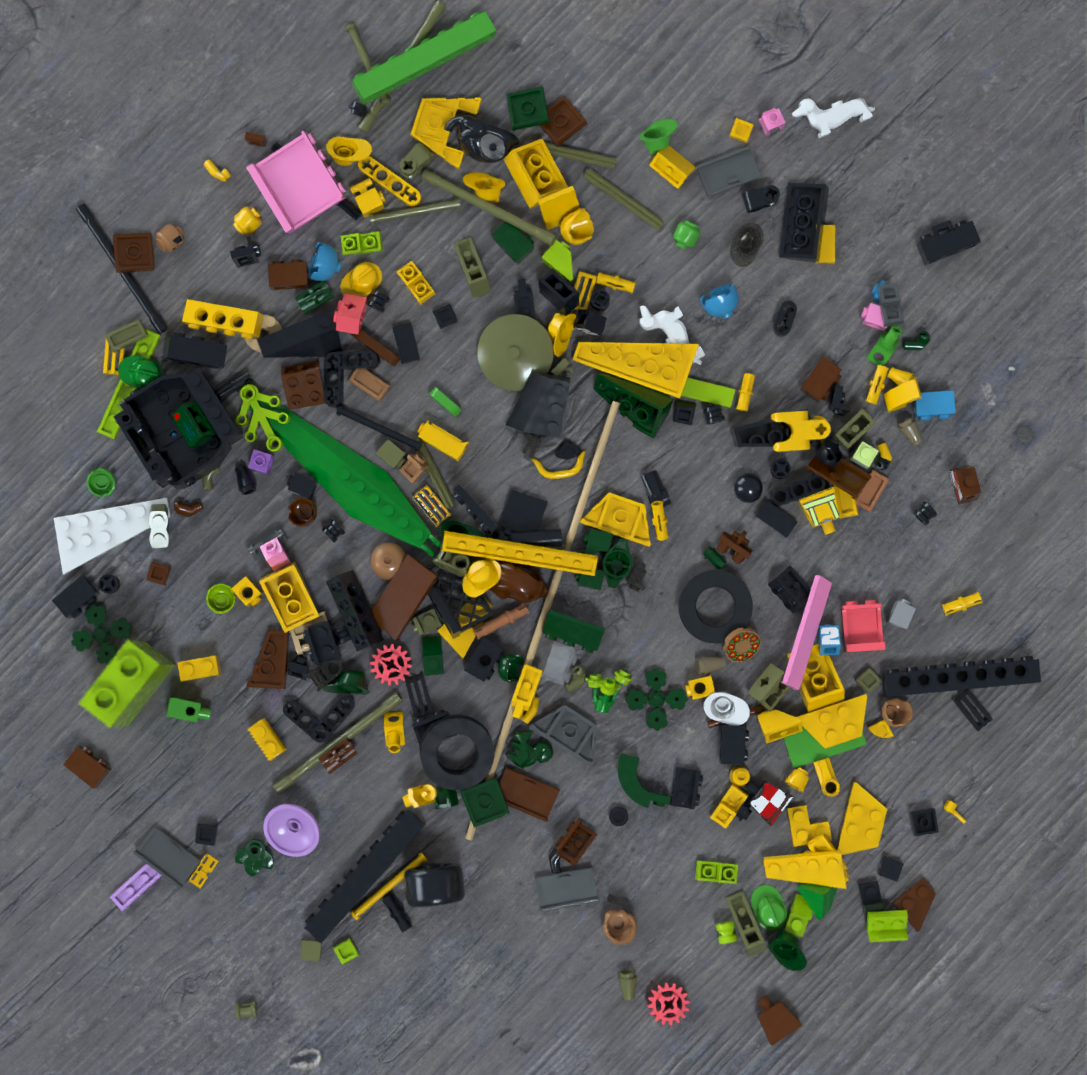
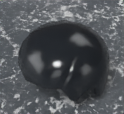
M827 436L817 444L815 455L822 464L834 467L841 462L842 452L839 449L838 443L831 442L832 436Z
M744 473L737 478L734 492L736 497L742 502L752 503L760 498L763 492V484L761 479L754 473Z

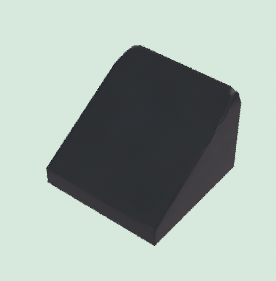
M678 399L673 422L692 425L696 403Z

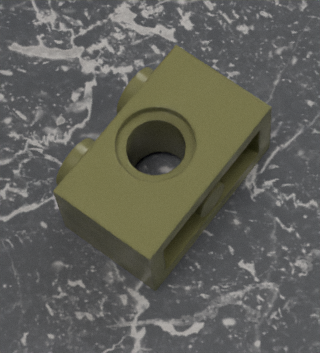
M862 409L832 438L846 451L876 422Z

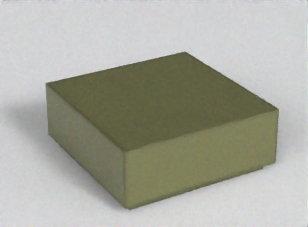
M870 667L855 679L867 694H870L882 682Z
M303 939L300 960L320 961L322 943Z

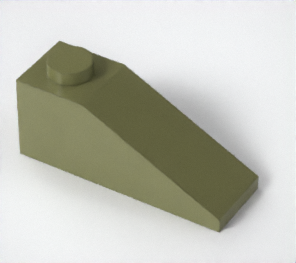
M469 237L453 243L473 298L490 293L489 282L472 238Z
M742 891L725 898L748 956L751 957L766 951L765 941L744 892Z

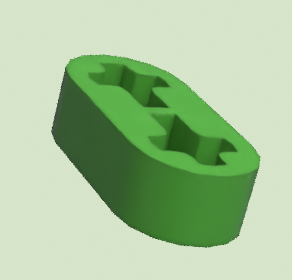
M436 387L429 393L438 404L455 418L462 411Z

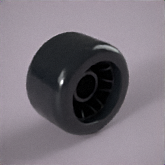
M432 863L405 871L406 899L411 907L451 904L463 900L465 896L463 872L458 863Z

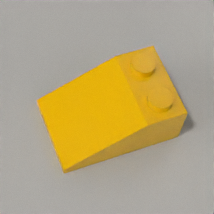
M296 562L260 578L259 582L285 633L320 616Z
M819 644L812 647L799 689L808 713L842 702L845 696V690L829 655L820 656ZM791 653L787 654L788 660L790 659Z

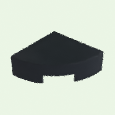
M566 440L555 457L563 460L573 459L582 450Z

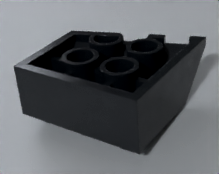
M533 372L505 425L526 433L561 438L571 378Z

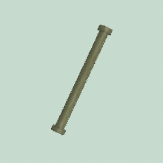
M349 24L345 29L347 33H350L368 72L373 65L358 35L356 24ZM386 94L379 97L383 108L392 104L391 99Z
M455 198L454 201L369 215L371 225H375L377 222L457 208L458 210L461 209L459 198Z

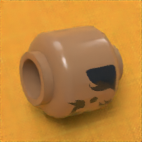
M168 224L156 233L157 239H155V242L161 251L172 253L183 245L184 232L179 226L175 227Z

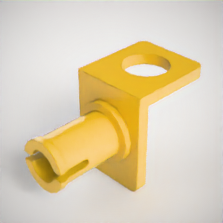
M402 711L386 712L384 714L385 742L391 753H398L400 746L405 745ZM391 717L399 718L396 722H391L388 719Z

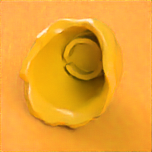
M579 208L563 218L560 224V232L563 239L570 244L580 245L592 238L594 232L593 221H591L590 215L585 208Z

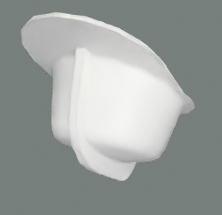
M727 692L713 693L704 702L706 715L715 721L738 726L745 723L750 716L748 704L743 699Z

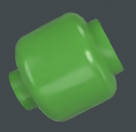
M688 220L680 222L673 234L674 240L677 241L676 245L685 250L687 247H695L701 235V231L698 229L699 226Z

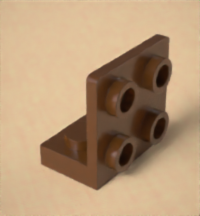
M319 360L281 367V378L289 410L325 404Z

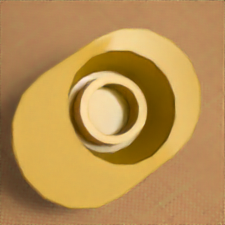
M338 136L328 141L326 150L332 156L335 163L341 166H349L356 161L369 157L372 152V146L363 139Z
M471 172L463 177L464 184L474 189L476 196L487 202H499L501 189L505 186L504 180L483 172Z
M362 262L358 264L342 279L340 284L342 295L351 294L367 297L381 284L382 272L374 263Z
M556 313L549 324L548 333L554 342V354L557 357L562 356L568 347L574 331L573 325L576 319L574 313L567 316Z
M493 559L474 562L463 578L462 586L465 594L469 597H478L497 584L502 573L499 563Z

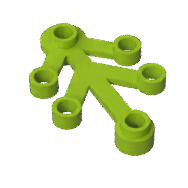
M252 384L243 386L240 391L243 403L240 413L236 417L237 424L247 425L249 422L247 413L250 405L254 410L249 429L245 433V440L248 442H255L257 440L256 430L260 422L268 438L266 442L267 448L273 452L280 451L283 447V441L281 438L276 437L266 417L277 420L281 424H287L290 421V416L284 412L277 413L261 408L258 400L267 402L272 407H279L281 405V398L259 393L258 388ZM250 390L253 392L252 397L247 395ZM274 398H277L278 403L276 405H273L272 403ZM282 415L286 416V421L284 422L281 421ZM242 416L245 417L244 423L240 422V418ZM250 433L254 435L252 440L248 438ZM275 441L279 443L277 448L273 446Z

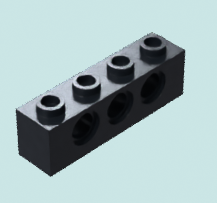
M354 570L339 574L326 581L356 651H361L383 641L384 638Z

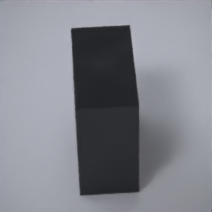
M935 808L909 812L913 836L939 833Z

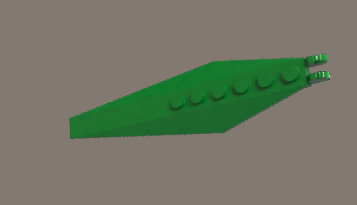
M258 400L261 408L277 413L284 412L289 414L290 421L287 424H281L277 420L266 418L276 437L282 439L283 446L350 517L417 548H422L430 556H434V551L424 544L428 539L437 547H441L443 544L432 536L430 530L386 471L283 406L272 407L269 403ZM250 405L249 410L253 413L254 410H253L252 406ZM285 415L281 416L282 422L286 421Z

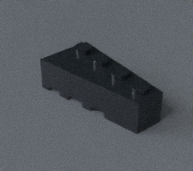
M771 418L731 428L735 447H773L775 443L786 441L791 436V428L787 423L774 422ZM816 439L810 440V447L817 446Z

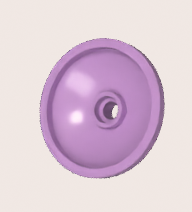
M295 804L278 805L267 814L264 820L266 839L274 849L284 855L292 857L307 855L315 849L320 840V828L317 820L308 810Z

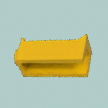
M429 420L426 424L422 423L417 431L419 439H422V441L457 462L469 445V441L462 443V440L433 423L430 425Z

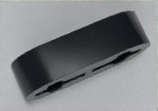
M792 301L783 302L779 308L773 326L774 333L779 337L788 335L797 312V306ZM790 305L793 312H790L788 317H784L786 310L783 307L786 308ZM784 320L786 321L785 328L787 330L780 332V328L777 325H781Z

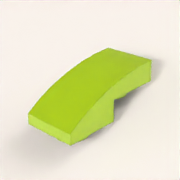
M379 231L341 236L343 255L383 251L382 235Z
M697 860L695 880L737 884L738 864Z

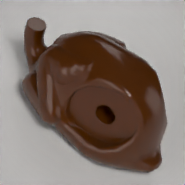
M495 560L501 566L502 573L498 583L489 590L500 599L511 598L520 602L530 603L547 595L548 588L537 571L528 569V567L518 563Z

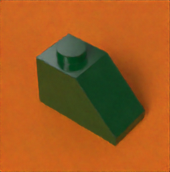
M441 636L422 637L424 676L445 674Z

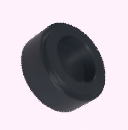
M615 807L609 813V820L615 826H623L628 821V813L622 807Z

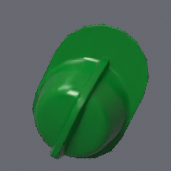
M129 356L121 361L118 367V374L125 384L143 388L157 378L164 376V370L154 360L139 356Z

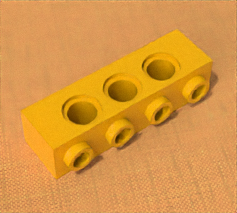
M187 299L182 322L186 323L190 329L199 330L201 327L206 328L205 331L217 333L218 330L223 331V334L228 336L240 334L242 338L252 340L253 337L260 338L264 315L257 311ZM208 313V318L202 321L203 315ZM225 316V322L220 324L221 318ZM243 320V325L238 328V322Z

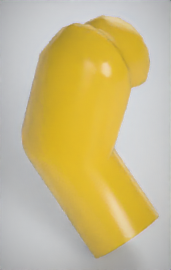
M209 159L204 162V167L216 179L225 182L227 181L226 179L231 177L227 169H223L220 172L212 160Z
M534 697L529 711H526L521 718L527 724L537 714L540 701L538 697Z

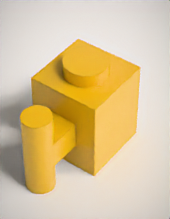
M370 178L350 187L352 194L359 191L361 193L354 198L364 218L370 216L369 214H374L384 209L383 202H385V198L382 192L377 193L375 187L367 190V187L373 185Z

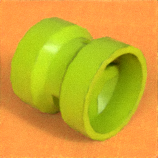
M734 921L715 924L716 930L721 934L718 937L719 944L738 941L737 934L733 932L735 928Z

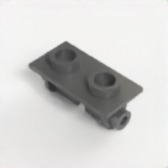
M279 525L246 544L249 553L255 561L264 556L260 548L261 545L276 537L282 545L288 542Z

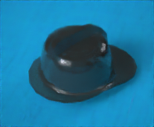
M747 223L734 233L730 255L732 261L737 266L747 267L754 261L764 241V233L759 225Z

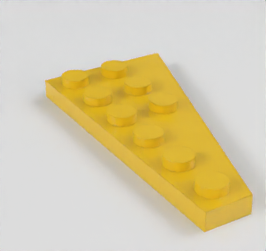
M578 342L572 360L681 398L699 344Z

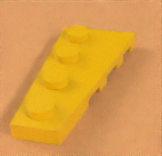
M841 850L764 857L766 878L847 889Z

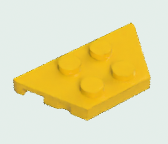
M608 493L580 520V524L650 547L646 507L644 504Z
M867 694L797 716L796 718L801 720L802 726L825 749L862 737Z
M856 782L852 784L837 850H841L842 855L878 847L887 813V808Z

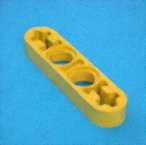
M370 156L358 161L359 170L403 203L410 207H416L420 204V192ZM370 161V166L375 169L373 175H371L372 170L366 167L363 169V162L367 163ZM380 171L387 173V178L383 181L377 179V173ZM395 182H400L403 188L395 192L392 189V185ZM406 188H409L407 193L410 195L416 194V201H409V197L405 194Z

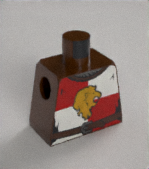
M965 465L949 470L958 505L977 500L981 494V489L974 466Z

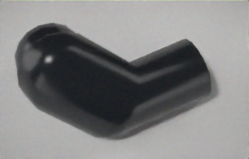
M557 846L549 854L552 873L561 872L559 860L562 857L556 854Z

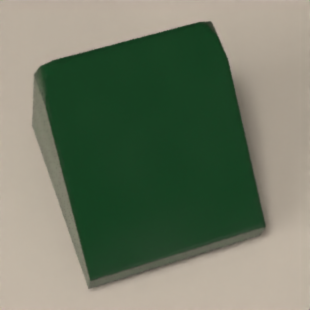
M437 789L436 802H434L436 810L459 804L456 790Z

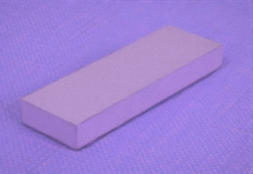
M145 864L114 892L110 898L121 911H124L162 875L148 864Z

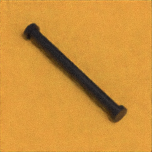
M340 405L337 409L336 415L345 416L415 448L414 451L419 452L423 445L422 441L413 440L345 409L344 405Z

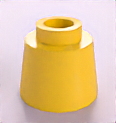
M742 765L733 767L729 773L731 783L738 787L745 786L751 778L749 769Z
M802 768L794 769L784 782L791 788L803 793L809 780L807 776L809 773Z

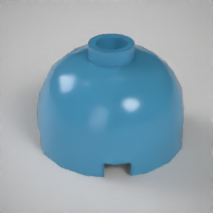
M318 242L314 250L318 251L315 255H312L309 275L311 276L309 279L327 281L334 276L335 272L339 273L341 261H338V254L332 246Z
M729 284L715 288L709 292L710 296L706 298L703 295L700 298L706 313L713 317L722 316L723 319L733 315L732 311L739 304V296L734 284L731 287Z

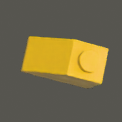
M776 709L771 712L769 710L757 715L758 724L766 744L803 731L802 722L799 718Z

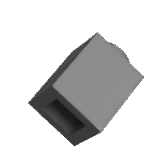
M904 599L895 601L887 623L907 630L916 608L912 607L913 603Z

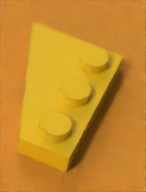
M473 597L471 600L476 601L477 597ZM485 598L486 602L488 603V605H489V607H490V609H491V608H492V605H491L490 602ZM466 603L461 611L472 614L474 605ZM476 606L474 615L482 617L488 614L484 607ZM459 615L458 622L461 627L469 624L471 617ZM483 622L461 633L455 639L451 637L445 624L437 631L464 659L476 637L473 628L482 625Z

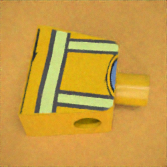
M834 487L797 501L812 528L821 525L825 535L836 532L832 521L838 519L840 514Z

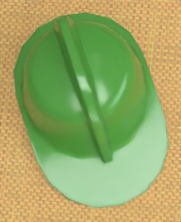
M672 119L659 120L641 133L639 139L644 141L645 147L649 150L650 154L654 155L669 146L670 135L677 129L678 123Z
M769 885L756 888L751 896V905L757 921L765 930H779L784 926L788 917L780 893Z

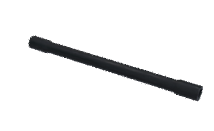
M86 204L79 205L75 210L115 267L113 246L95 221ZM119 273L157 333L162 334L167 331L168 327L160 315L157 314L131 273Z

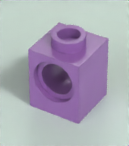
M253 450L248 468L269 475L275 457Z

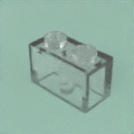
M554 641L541 678L562 686L564 682L568 683L572 672H569L570 665H575L578 654L575 653L576 649Z

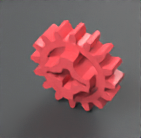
M391 644L390 648L383 645V651L378 648L377 652L379 654L372 655L375 662H370V664L374 665L375 668L371 672L377 673L374 677L375 679L382 678V684L388 681V686H391L392 681H394L398 685L399 679L405 681L404 675H410L407 668L412 667V665L408 664L411 657L406 658L405 655L408 651L401 652V646L395 649L394 644ZM387 652H393L390 657H382ZM399 656L404 661V667L399 664ZM392 659H393V660H394V664H395L396 667H398L399 669H397V668H391V669L389 670V669H388L389 666H388L385 662H383V660H384V661H390V662H391ZM378 663L383 665V674L379 670ZM393 672L401 673L397 677L389 678Z
M665 982V987H661L658 984L657 991L651 990L654 995L648 996L652 1003L647 1004L648 1008H653L649 1012L650 1015L656 1014L655 1021L657 1022L659 1019H662V1025L668 1021L670 1026H672L673 1020L680 1023L679 1017L685 1018L686 1016L683 1012L689 1011L685 1004H689L690 1001L684 999L688 995L687 992L681 993L683 988L680 986L676 989L674 982L671 986ZM665 991H673L671 992V994L664 995L662 993ZM679 996L681 998L682 1003L681 1008L677 1006V1000L679 999ZM656 999L661 1005L658 1011L656 1009ZM667 1000L669 1002L670 1000H672L673 1006L665 1007L666 1005L664 1001ZM667 1013L675 1014L673 1016H665Z

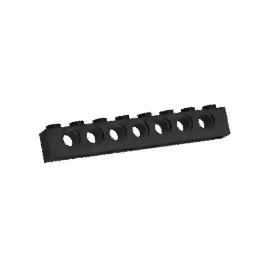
M1033 656L1021 657V661H1014L1013 658H1004L1002 663H995L994 660H983L981 665H975V661L963 662L964 666L956 667V663L944 664L945 668L937 669V665L925 666V670H918V667L906 668V672H899L898 669H888L886 674H882L884 697L1040 683L1039 659L1033 660ZM1018 665L1023 669L1020 676H1017L1014 671ZM998 667L1002 668L1004 672L1001 678H998L995 674ZM978 669L984 671V678L982 680L976 677ZM959 671L965 673V679L962 682L957 679ZM941 672L946 675L944 683H940L937 679ZM921 674L927 677L925 685H921L918 681ZM902 676L908 679V684L905 687L899 684V679Z

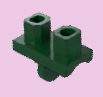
M325 281L295 297L304 314L334 298Z

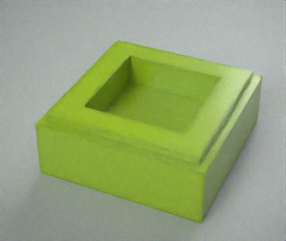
M351 938L333 947L342 965L360 955Z

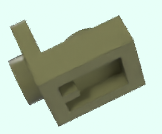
M434 608L412 618L414 622L411 623L415 633H420L421 636L442 626Z

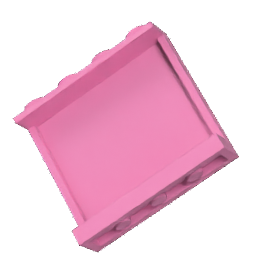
M301 131L302 135L256 165L251 164L246 167L282 228L288 234L293 233L347 198L344 194L346 192L345 187L341 182L338 183L334 177L336 176L334 169L331 166H327L324 161L326 159L325 154L321 149L318 150L315 143L317 142L314 136L305 131Z

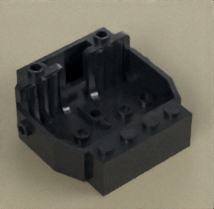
M199 368L187 376L184 373L161 376L145 387L133 390L129 397L119 402L123 411L113 416L151 479L162 488L169 484L176 489H185L192 486L198 480L219 468L231 451V445L244 438L208 378ZM197 401L216 433L204 445L190 449L171 416L181 405ZM133 429L145 440L148 445L146 448H142L132 431ZM173 432H177V436L175 438L171 437V434ZM155 464H158V465H159V469H158V470L155 469V467H154Z

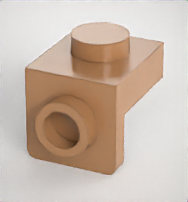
M416 453L409 454L407 456L408 460L399 470L412 484L416 483L429 467L425 463V458Z

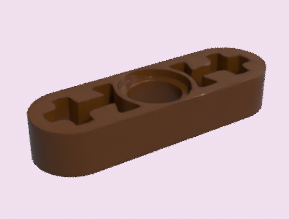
M361 329L359 334H350L393 367L400 361L399 357Z

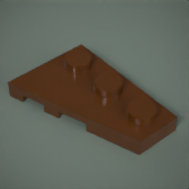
M268 631L260 651V656L246 687L286 689L289 631L286 633L284 631Z

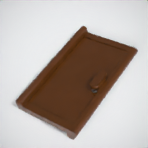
M815 455L806 467V470L816 473L851 495L854 500L872 478L870 474L842 458L837 466L829 467L822 464Z
M506 767L499 783L508 806L542 821H548V816L557 798L559 789Z

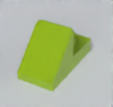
M796 893L784 930L803 937L808 921L812 919L813 911L800 894Z

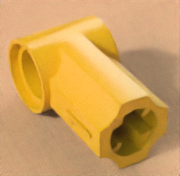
M830 758L813 762L822 793L825 796L837 795L840 791V785L837 782ZM829 782L835 785L833 793L826 791L825 787Z

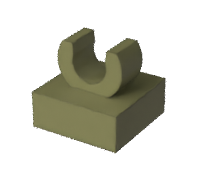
M561 358L549 370V373L551 375L563 376L564 371L572 374L573 370L567 367L570 363L565 358Z

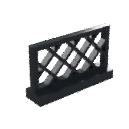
M431 563V564L427 565L426 567H428L429 569H432V568L437 567V566L434 565L433 563ZM458 563L457 567L460 568L461 566V568H464L465 564ZM442 569L440 578L436 580L439 581L438 585L435 582L427 595L451 637L455 639L466 630L493 617L494 614L483 595L478 596L476 601L465 599V592L462 598L452 595L454 586L463 588L460 583H456L457 575L454 576L453 582L442 579L445 571ZM441 582L452 585L449 594L440 591ZM450 598L461 601L459 610L450 608ZM463 602L474 605L472 614L461 611ZM476 606L484 607L488 614L482 617L474 615ZM459 615L471 617L469 624L461 627L458 622Z

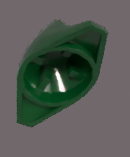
M621 538L606 554L603 561L608 587L614 589L628 575L632 567L627 540Z

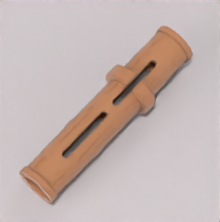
M522 603L511 610L507 609L504 611V614L473 628V632L477 636L476 638L480 640V638L509 623L512 625L515 623V620L528 615L529 611L525 607L526 605Z

